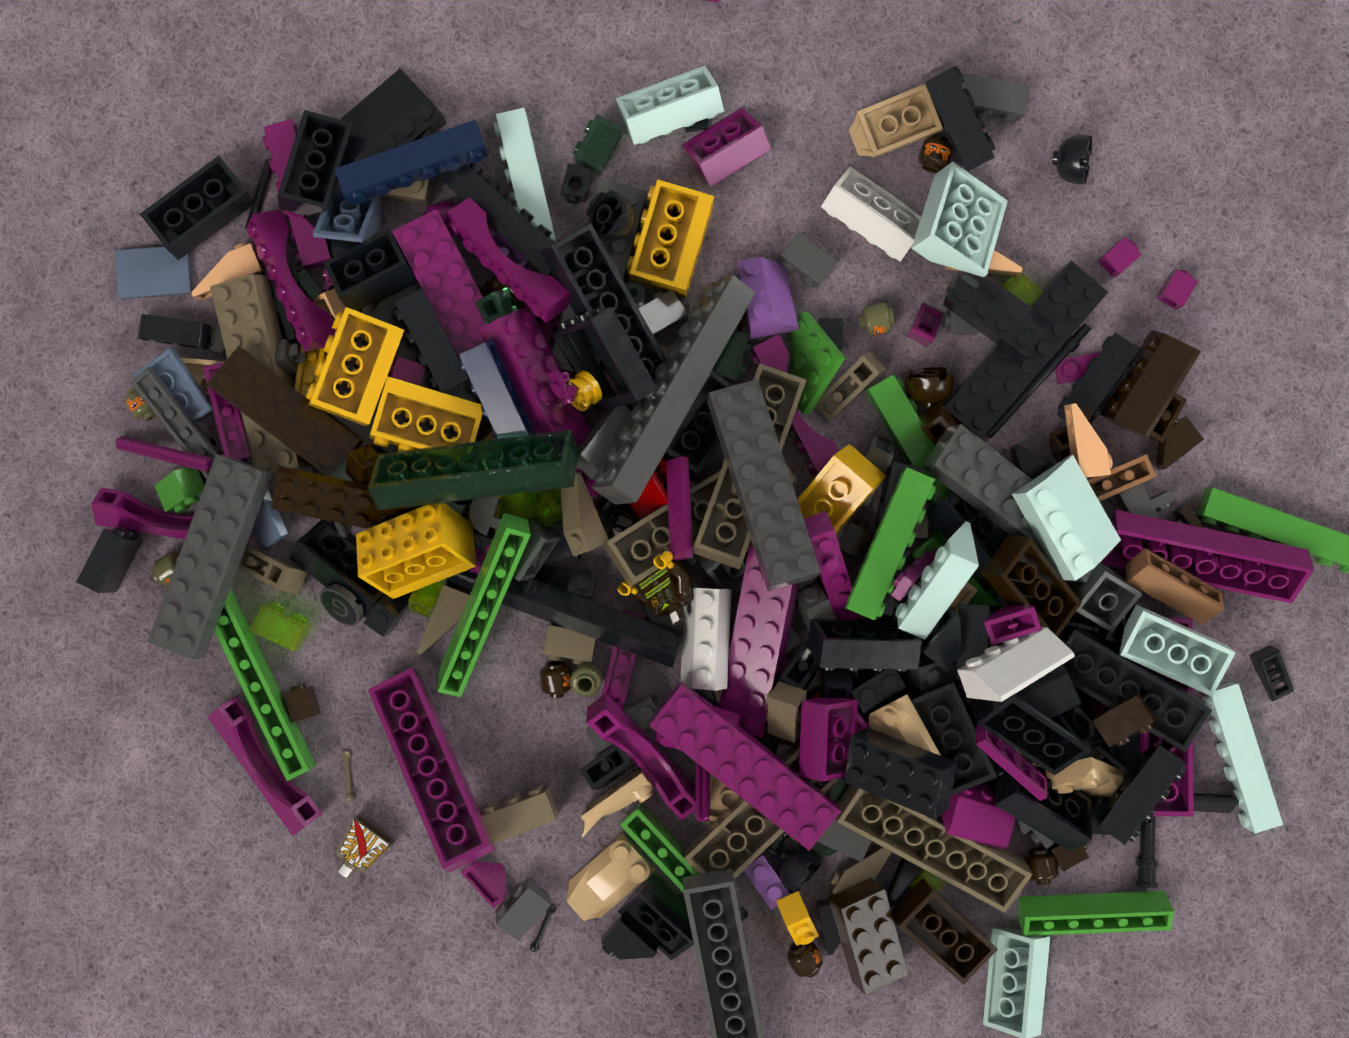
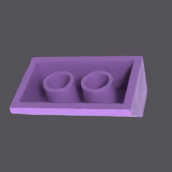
M763 257L737 261L738 279L755 292L745 311L750 338L799 330L786 270L781 266V263Z

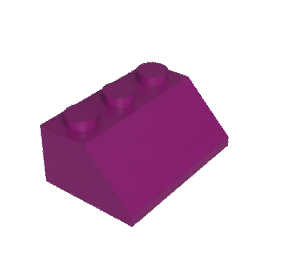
M742 107L681 145L701 178L710 187L720 183L725 177L741 170L745 165L762 157L764 153L771 150L762 125Z
M813 698L802 700L799 776L822 782L845 777L851 735L857 733L858 699Z
M979 784L951 795L949 809L941 814L946 834L1004 850L1009 845L1016 819L995 806V788L984 784Z

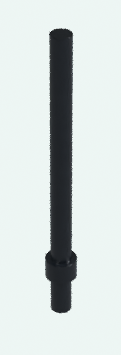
M1084 323L1072 337H1069L1063 344V347L1043 367L986 433L992 438L1068 354L1075 352L1080 346L1079 342L1091 330L1087 324Z

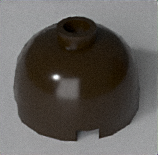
M946 367L922 368L925 371L918 374H913V369L905 373L907 393L916 402L923 403L924 407H933L951 395L954 386V371L952 369L949 373Z

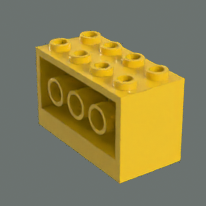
M657 179L656 186H651L647 198L649 200V209H644L640 222L642 224V233L637 232L633 245L635 247L634 252L636 253L634 257L630 256L626 269L628 270L627 275H630L631 283L665 293L673 290L676 296L686 299L712 213L714 196ZM678 214L677 217H671L670 215ZM668 236L671 237V240L665 241L663 238ZM662 259L664 260V263L657 264L656 261Z
M346 307L343 313L338 311L332 325V328L336 329L334 336L329 335L323 349L324 352H327L325 360H319L314 373L319 376L316 384H310L305 398L310 399L308 405L367 426L370 424L404 330ZM362 338L365 346L357 347L354 339ZM353 361L357 369L347 370L348 367L345 365V362ZM343 383L346 385L348 393L340 395L336 385L340 386Z
M387 376L370 433V439L374 440L373 444L385 448H388L389 444L398 447L397 451L409 455H412L413 451L422 454L421 458L433 462H436L437 459H442L446 461L445 465L460 469V467L469 463L483 414L482 405ZM403 415L405 420H408V423L404 422L400 425L394 417ZM427 422L431 430L424 432L419 424ZM451 429L455 437L451 439L446 438L444 431Z
M848 444L830 459L797 499L803 519L826 511L837 535L887 476Z
M440 499L356 534L358 577L393 599L477 567L473 524Z

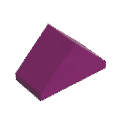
M922 303L906 337L926 347L929 346L935 339L944 313Z
M1005 605L984 620L992 645L1042 630L1034 605Z

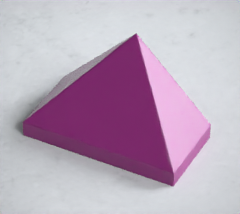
M473 861L460 872L492 908L507 898L505 867L501 863Z

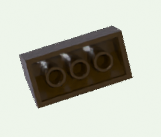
M1153 330L1143 341L1141 347L1144 351L1143 355L1100 414L1117 426L1149 438L1201 353L1198 349L1178 339Z

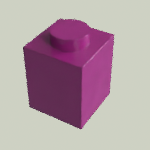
M1124 237L1097 261L1115 278L1139 258L1141 253L1138 251L1139 248L1135 242Z
M1177 269L1169 274L1155 298L1177 310L1185 305L1198 281L1193 279V275L1188 271Z
M396 357L395 361L391 364L388 375L391 378L420 386L426 367L423 368L422 364Z

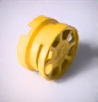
M586 371L579 372L574 376V379H569L566 382L568 386L574 385L577 388V393L573 395L575 400L571 404L580 411L587 410L590 404L594 405L602 398L598 382Z

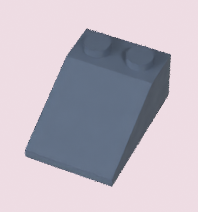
M334 188L328 209L321 212L313 231V237L363 243L377 232L382 220L380 196L368 198L360 204L350 205L343 196L342 190Z

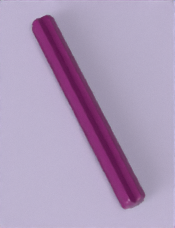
M125 436L115 440L118 450L205 472L211 470L213 460L209 457Z

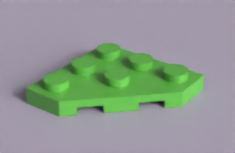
M802 311L797 318L799 330L790 332L791 375L806 380L797 407L802 414L810 415L846 357L811 314Z

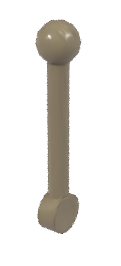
M344 751L341 757L345 760L347 784L345 798L351 802L355 798L351 785L349 761L351 752Z

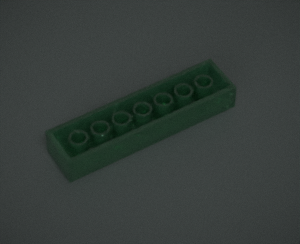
M563 430L378 454L368 490L377 509L385 510L574 487L579 451L572 430Z

